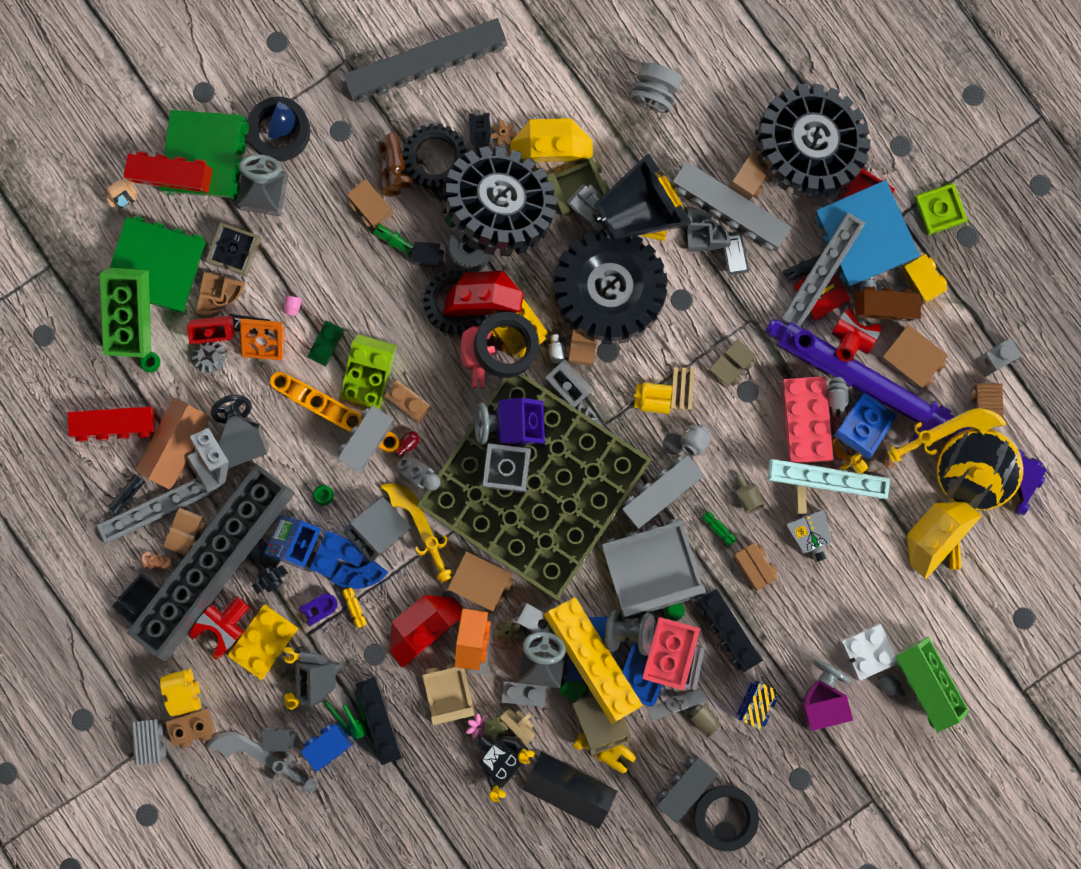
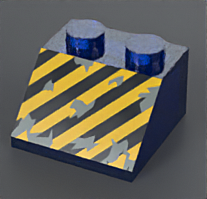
M752 680L735 718L759 730L761 726L765 727L770 717L767 715L770 707L774 708L779 697L776 695L777 690L757 680Z

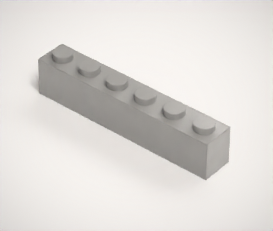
M687 161L672 183L676 193L692 198L691 201L695 205L708 208L711 215L727 220L726 223L730 227L743 230L746 237L751 240H759L762 242L761 245L769 251L774 250L777 252L792 228Z

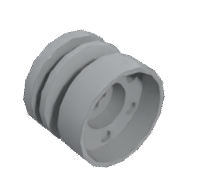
M642 63L637 77L642 83L634 84V91L631 92L630 99L648 110L670 113L671 103H674L675 97L670 93L678 92L682 77L677 72L662 65Z

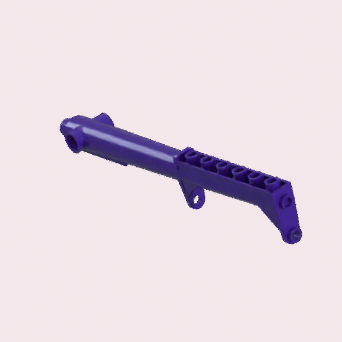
M772 319L764 332L769 337L778 341L777 347L831 378L841 377L845 380L847 387L852 386L917 423L921 422L922 426L917 429L920 433L925 430L929 431L955 417L951 415L952 411L942 405L937 407L938 402L932 401L929 404L854 358L852 361H841L837 358L836 347L791 321L788 325H785L778 320ZM799 338L805 340L806 347H802L799 344ZM961 428L941 439L948 442L956 434L973 428ZM915 431L909 442L919 438ZM1019 450L1023 462V478L1017 490L1020 502L1015 509V514L1024 516L1030 507L1028 502L1036 488H1040L1045 481L1043 476L1047 469L1042 467V462L1034 458L1030 460L1024 457L1025 453Z

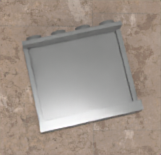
M673 519L665 522V526L657 527V525L645 528V532L637 533V531L625 534V538L619 540L617 537L610 538L605 541V544H602V550L624 620L626 617H636L705 596L706 590L698 573L683 526V520Z

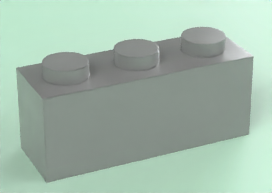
M373 405L370 409L366 408L361 416L363 421L359 427L355 426L349 434L351 439L348 444L344 443L337 453L340 455L338 459L360 474L395 422L393 418Z

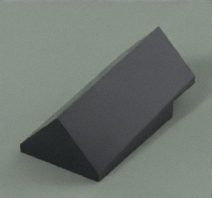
M541 752L523 788L524 791L597 829L600 828L618 792V790L544 752Z

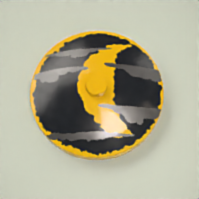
M975 428L968 429L953 436L942 448L937 462L938 481L943 492L953 502H966L975 510L993 509L1009 501L1019 489L1023 478L1022 457L1016 445L1004 434L989 429L983 436Z

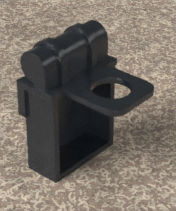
M140 573L122 595L118 596L119 599L112 607L128 623L133 625L161 588L144 573Z

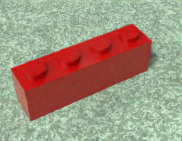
M138 151L136 154L128 153L123 178L131 183L208 193L213 169L206 165V161L194 159V162H188L187 159L182 157H175L173 160L167 159V156L155 154V157H151L147 153Z
M151 406L68 412V435L70 438L75 439V442H87L88 438H96V441H106L111 436H117V439H130L129 435H138V438H149L150 434H154L156 431L155 408Z

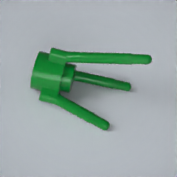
M357 690L356 696L362 722L360 718L355 720L347 705L343 704L342 707L351 722L347 725L328 701L324 702L330 712L347 731L349 737L352 736L354 740L369 733L367 729L369 726Z

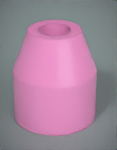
M285 295L283 304L285 314L295 316L300 309L302 298Z

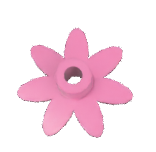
M477 713L475 721L468 720V724L471 727L466 730V733H473V740L478 735L481 737L485 736L483 734L486 727L484 718H488V716H484L481 719L480 714Z

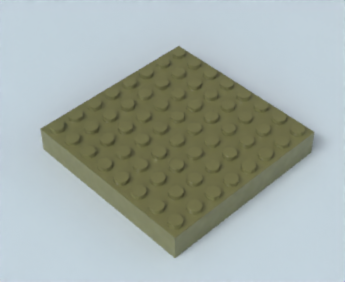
M522 373L515 377L503 378L485 405L487 406L488 414L495 415L499 400L526 398L543 401L545 443L530 445L501 443L496 432H489L487 442L484 445H480L476 440L473 422L437 475L441 481L439 488L433 491L427 490L417 506L558 601L652 459ZM488 444L531 449L526 493L483 487Z

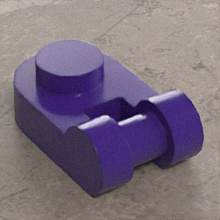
M323 594L300 607L299 611L305 615L306 623L310 627L333 614L338 607V601L331 594ZM316 606L319 614L314 616L311 609Z

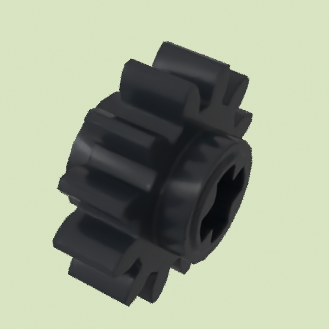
M283 565L275 569L273 566L268 567L256 576L258 581L252 587L257 594L264 590L267 593L272 592L282 585L283 581L281 578L285 577L288 572Z

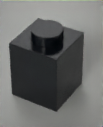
M415 241L414 266L439 268L440 262L444 261V250H441L440 243Z

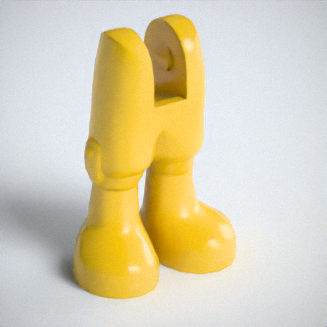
M583 731L572 744V747L576 750L583 748L589 750ZM624 744L594 755L598 761L604 762L623 774L628 769L621 762L617 761L619 756L622 754L624 758L629 759L631 762L636 760L635 755Z

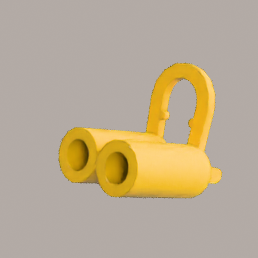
M636 384V391L633 395V398H635L633 407L643 412L669 414L672 385Z

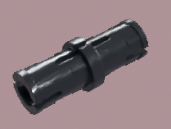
M821 254L806 261L801 260L799 264L784 269V276L792 273L785 277L786 281L790 282L802 275L807 276Z
M134 474L124 488H120V493L108 507L116 514H119L125 505L134 499L133 496L145 484V481Z

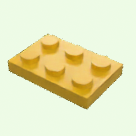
M264 604L230 651L228 657L263 680L299 627Z

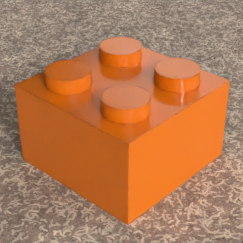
M469 609L462 610L456 643L455 667L480 671L481 663L486 662L491 621H487L488 612Z

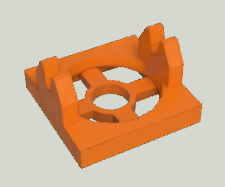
M241 319V357L283 360V347L286 334H284L286 327H283V322ZM258 328V334L254 337L249 336L251 329ZM265 329L273 331L277 339L269 338L265 334ZM256 338H265L267 340V344H258L256 342ZM249 343L254 344L255 347L258 348V350H256L255 348H253ZM269 345L276 346L272 350L265 351V348H267Z

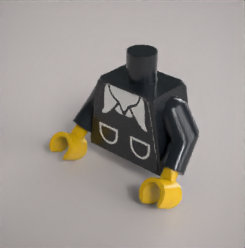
M500 735L493 743L486 736H483L476 745L486 753L480 760V764L491 790L489 798L493 802L499 803L498 796L501 798L506 796V792L499 789L509 782L521 764L531 763L528 757L534 756V752L528 750L519 737Z

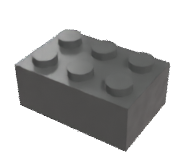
M697 755L694 758L690 756L683 764L684 770L680 774L676 772L669 780L671 785L667 790L663 788L655 797L657 800L655 802L656 806L676 824L718 776V773Z

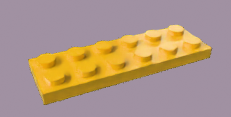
M576 597L544 614L556 636L564 642L566 652L611 724L643 706Z

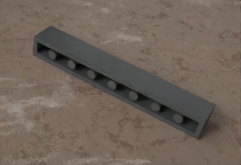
M496 18L343 75L353 102H364L369 99V96L375 94L383 95L389 91L388 89L394 87H405L410 81L424 80L427 78V75L443 73L448 67H460L470 59L479 60L487 53H498L507 46V40L499 19Z

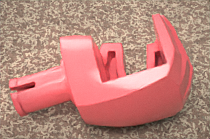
M472 326L462 333L460 357L463 367L472 370V388L477 389L479 380V389H484L485 370L478 363L474 353V339L480 328L477 326ZM491 332L488 334L487 339L492 337ZM487 347L490 355L493 356L496 353L495 347Z

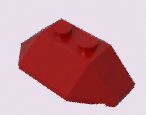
M503 270L464 273L446 295L443 316L485 315L500 312L521 313L524 293Z
M423 595L392 621L389 652L404 668L461 620L463 607L453 597Z

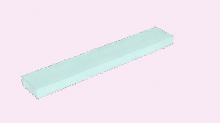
M774 459L769 460L767 481L888 499L890 478Z

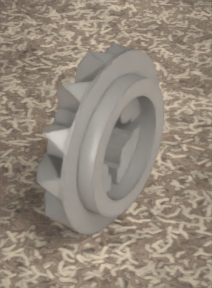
M201 342L193 349V363L202 372H215L225 362V350L218 342H205L204 344ZM204 349L209 353L214 352L212 355L214 363L208 359L203 360L205 357Z

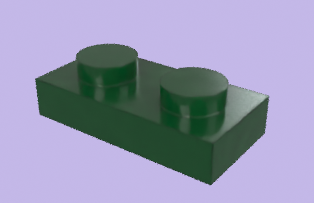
M325 321L307 358L327 367L345 330Z

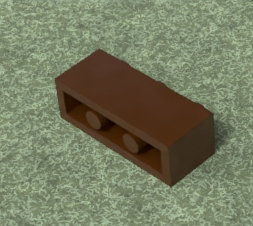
M863 287V290L855 292V317L897 321L921 319V294L913 293V290L909 289L894 292V288H883L882 291L875 290V287Z

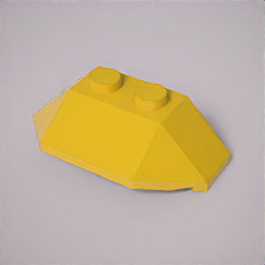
M572 118L530 119L510 142V154L512 150L522 153L520 158L522 163L528 157L537 163L588 161L589 158H593L592 139Z
M966 502L934 503L907 534L910 566L927 579L982 515Z

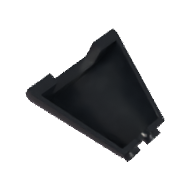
M650 154L645 155L594 204L595 212L592 213L593 218L597 224L601 223L604 229L603 234L607 241L682 228L691 224V220L681 205L675 207L659 181L660 170Z

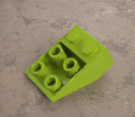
M357 334L352 341L340 399L367 407H372L373 405L380 410L397 345Z

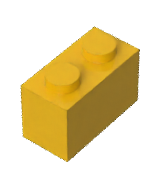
M926 254L901 269L914 292L921 294L922 305L947 290L945 278L937 273L935 262L931 257L928 258Z

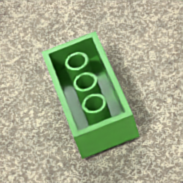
M107 268L100 273L103 355L144 358L152 351L149 270Z
M929 636L906 647L896 656L898 667L906 674L909 687L915 691L919 706L925 709L928 715V722L932 728H935L937 733L960 723L970 712Z

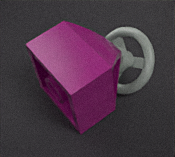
M818 659L814 660L813 664L824 672L818 678L819 681H816L809 688L800 704L806 729L814 731L853 721L847 695L833 688L837 680L850 684L851 679L832 666Z

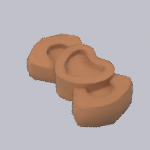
M147 551L141 556V564L143 567L166 572L172 567V559L170 556L162 558L160 555H153L150 551Z

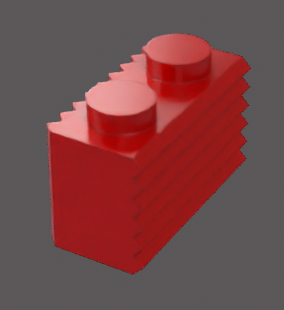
M233 317L191 320L187 324L189 343L196 345L197 342L204 344L205 342L212 343L213 341H229L235 334Z

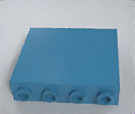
M887 180L818 209L816 212L817 216L814 218L818 228L823 227L826 234L823 236L826 246L847 212L866 223L840 264L842 271L839 274L844 285L848 284L849 289L853 285L909 261L912 262L920 257Z

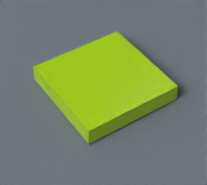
M954 183L914 196L927 235L968 222Z

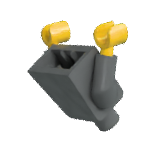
M291 647L284 648L285 653L291 654L289 657L283 656L285 662L290 664L295 660H299V662L295 663L296 697L293 693L285 694L286 707L292 710L298 704H301V706H311L321 703L325 696L335 689L336 675L342 672L341 665L338 662L330 661L325 655L304 651L295 653Z

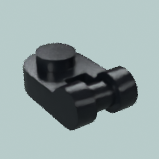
M483 113V115L469 114L471 145L476 149L488 147L490 144V113ZM476 123H484V128H476Z

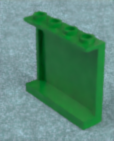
M170 110L164 155L168 157L167 159L173 160L175 157H182L187 159L188 162H194V159L206 161V165L211 167L213 171L208 193L159 187V191L168 196H174L176 193L228 197L233 201H237V195H239L240 190L239 179L242 174L239 170V164L246 151L245 134L249 130L247 119L237 114Z
M133 216V219L126 217L109 268L149 270L150 304L186 315L188 309L186 303L204 248L208 247L209 244L204 240L203 236L197 234L188 236L184 234L185 231L177 228L172 230L165 229V225L158 222L149 224L145 223V219L138 216Z

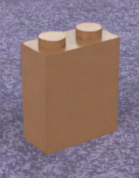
M908 324L880 360L912 386L920 390L923 387L927 389L934 381L933 374L936 371L940 373L946 366L947 362L945 359L948 355Z
M466 551L448 590L494 612L495 608L500 609L505 599L501 596L505 589L509 591L514 579L511 578L512 573Z

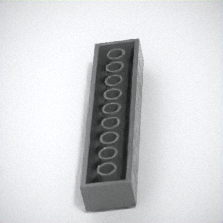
M256 464L128 630L127 634L155 657L167 661L295 492Z

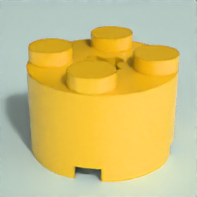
M191 668L167 674L160 678L161 692L167 702H164L165 707L171 717L202 709L200 698L197 696V694L201 693L198 681H193L194 676Z

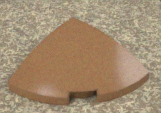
M204 271L195 314L207 315L218 313L221 311V308L229 303L233 304L242 293L245 282Z

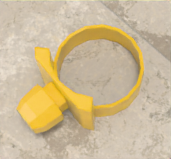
M836 437L834 439L833 449L842 460L847 461L841 466L842 471H845L850 465L859 474L868 469L864 460L859 458L861 456L859 452L853 456L846 454L840 447L839 438Z

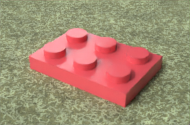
M659 617L642 679L684 690L701 628Z

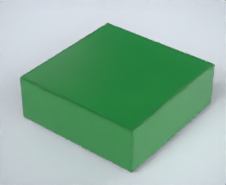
M567 679L559 692L575 703L577 699L581 698L588 686L581 681L568 682Z

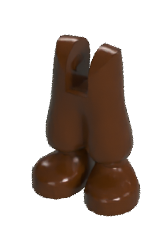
M391 132L378 141L380 153L381 194L387 197L397 196L401 193V189L413 186L412 178L401 174L405 170V162L398 135L395 132Z

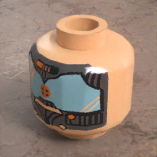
M119 179L107 187L108 196L105 198L112 208L117 206L122 210L136 201V194L138 192L131 182Z

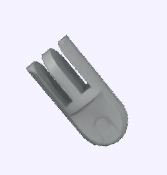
M834 377L830 380L827 388L828 405L832 408L833 418L837 419V409H840V416L844 418L845 407L849 402L848 388L845 380L841 377Z

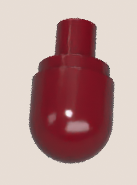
M408 431L402 436L399 441L400 446L395 451L399 457H402L406 451H412L420 441L418 433Z

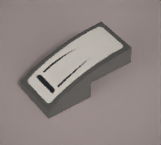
M741 233L729 235L731 245L722 248L727 274L731 276L748 273L749 268Z

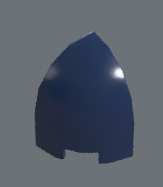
M280 101L275 107L270 121L268 138L278 139L279 136L285 135L289 137L295 132V115L288 106Z

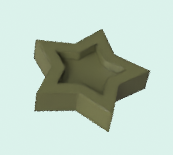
M500 716L495 719L484 718L486 727L483 734H490L496 740L499 733L506 730L500 723Z

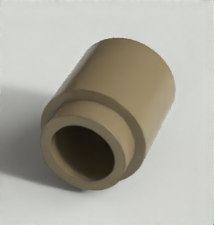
M698 705L690 712L692 715L690 720L703 734L706 733L708 736H711L721 726L718 722L719 719L706 705L702 707Z

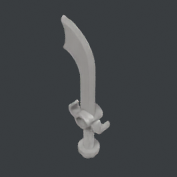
M224 732L218 734L205 745L206 748H213L221 752L225 759L235 752L248 753L278 774L276 780L269 778L270 782L280 781L282 778L281 773L302 785V792L305 794L307 792L311 794L317 786L313 777L307 780L288 767V764L293 761L291 752H285L289 755V760L286 762L269 751L263 750L261 746L240 733Z

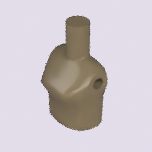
M742 474L736 476L735 479L740 489L735 492V496L745 513L751 514L762 509L765 506V502L761 497L757 484H747Z

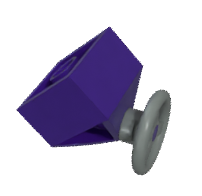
M526 398L499 400L495 415H489L487 406L482 402L479 403L475 410L474 419L477 442L480 445H484L487 442L489 432H496L501 443L517 445L545 443L543 401Z

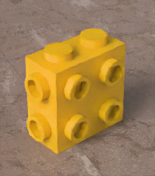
M523 299L521 313L517 314L525 317L532 323L537 331L540 345L546 340L545 336L548 335V332ZM501 326L491 331L495 340L499 338L503 343L501 348L507 356L512 355L513 358L517 356L522 358L525 355V340L516 329Z

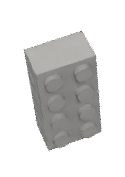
M680 456L671 464V470L667 472L664 469L654 478L656 480L655 483L651 485L648 482L638 491L640 493L638 497L634 498L631 496L623 503L622 506L624 508L621 512L637 531L704 476L689 456L685 458Z

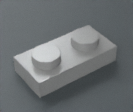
M504 681L502 703L544 707L546 686Z

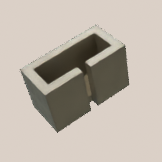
M737 338L708 372L725 388L729 385L734 387L741 379L739 374L744 369L748 371L756 363L753 361L756 355Z

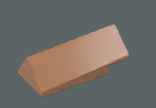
M174 397L134 471L172 490L188 462L187 456L195 450L190 436L203 431L211 417Z

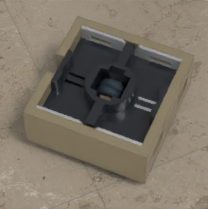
M220 222L206 262L225 269V266H227L231 272L247 277L261 238L256 234Z

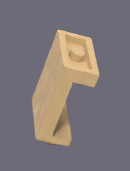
M455 663L446 665V670L439 671L438 667L427 669L426 674L422 675L433 725L475 715L465 669L455 667Z

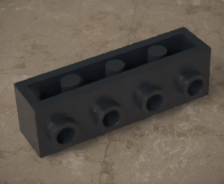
M717 588L697 600L699 602V605H697L699 611L703 616L707 615L711 621L708 624L714 634L718 633L722 639L720 644L726 653L730 651L734 657L731 661L737 670L741 669L742 672H746L763 661Z

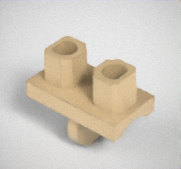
M509 707L500 716V723L506 728L502 733H505L510 728L515 733L514 737L521 738L524 744L527 745L536 735L531 730L534 725L528 720L532 714L529 712L524 716L520 710L515 714Z

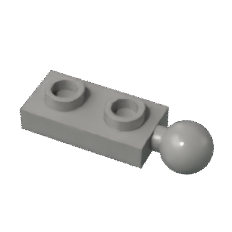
M407 453L404 454L394 469L397 473L422 489L425 486L426 489L433 491L440 486V478L433 474L434 471Z

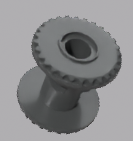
M453 233L448 241V252L453 265L461 271L463 269L467 270V272L482 270L490 259L489 254L483 253L485 245L480 244L477 250L465 252V249L469 248L467 244L470 238L467 236L461 241Z
M612 610L608 616L605 628L607 649L614 652L619 647L621 641L627 642L630 640L632 643H638L639 651L642 655H649L656 630L654 616L646 613L639 624L635 617H626L625 621H623L621 612L619 610Z

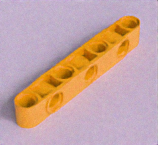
M276 372L271 376L270 384L277 392L349 433L353 429L348 426V421L351 418H358V427L363 421L361 419L362 415L296 378L294 379L283 372ZM280 377L286 379V384L283 387L276 386V381ZM316 397L322 398V405L318 408L312 406V401ZM389 431L378 448L388 453H394L400 446L399 439ZM390 437L394 438L395 445L392 448H386L384 446L385 440Z

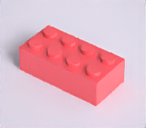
M826 376L784 379L781 384L788 462L799 464L831 462L833 460Z

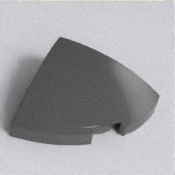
M687 208V215L691 220V224L687 226V252L710 251L731 245L729 234L722 223L717 225L711 219L712 215L707 212Z

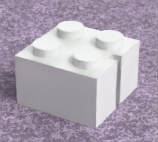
M881 624L872 626L839 641L846 658L855 659V661L849 662V665L856 680L861 681L897 664V658Z

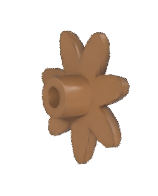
M501 120L500 127L492 125L493 130L496 132L491 135V138H498V146L503 141L510 145V137L517 135V133L511 131L514 124L511 123L506 126L505 121Z

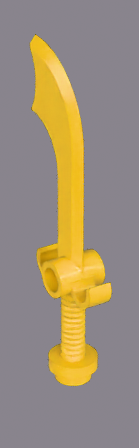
M981 408L966 411L929 431L925 430L921 433L917 431L922 426L920 422L915 425V432L919 438L898 449L892 446L890 447L891 450L887 451L892 462H900L902 454L904 455L923 445L927 454L934 455L937 451L935 449L929 451L927 447L961 428H975L984 436L989 429L996 426H1005L1006 422L997 413Z
M394 483L381 485V489L389 496L391 505L405 509L412 516L425 550L419 551L418 547L415 546V553L420 556L425 555L426 552L430 553L439 574L435 576L437 581H440L441 584L450 581L453 573L451 570L445 569L437 549L445 547L447 537H443V544L438 543L423 510L417 506L419 504L418 498L410 489Z

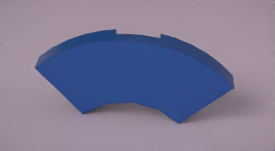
M375 561L372 563L368 562L366 565L358 568L342 564L330 581L344 588L362 589L378 583L389 572Z

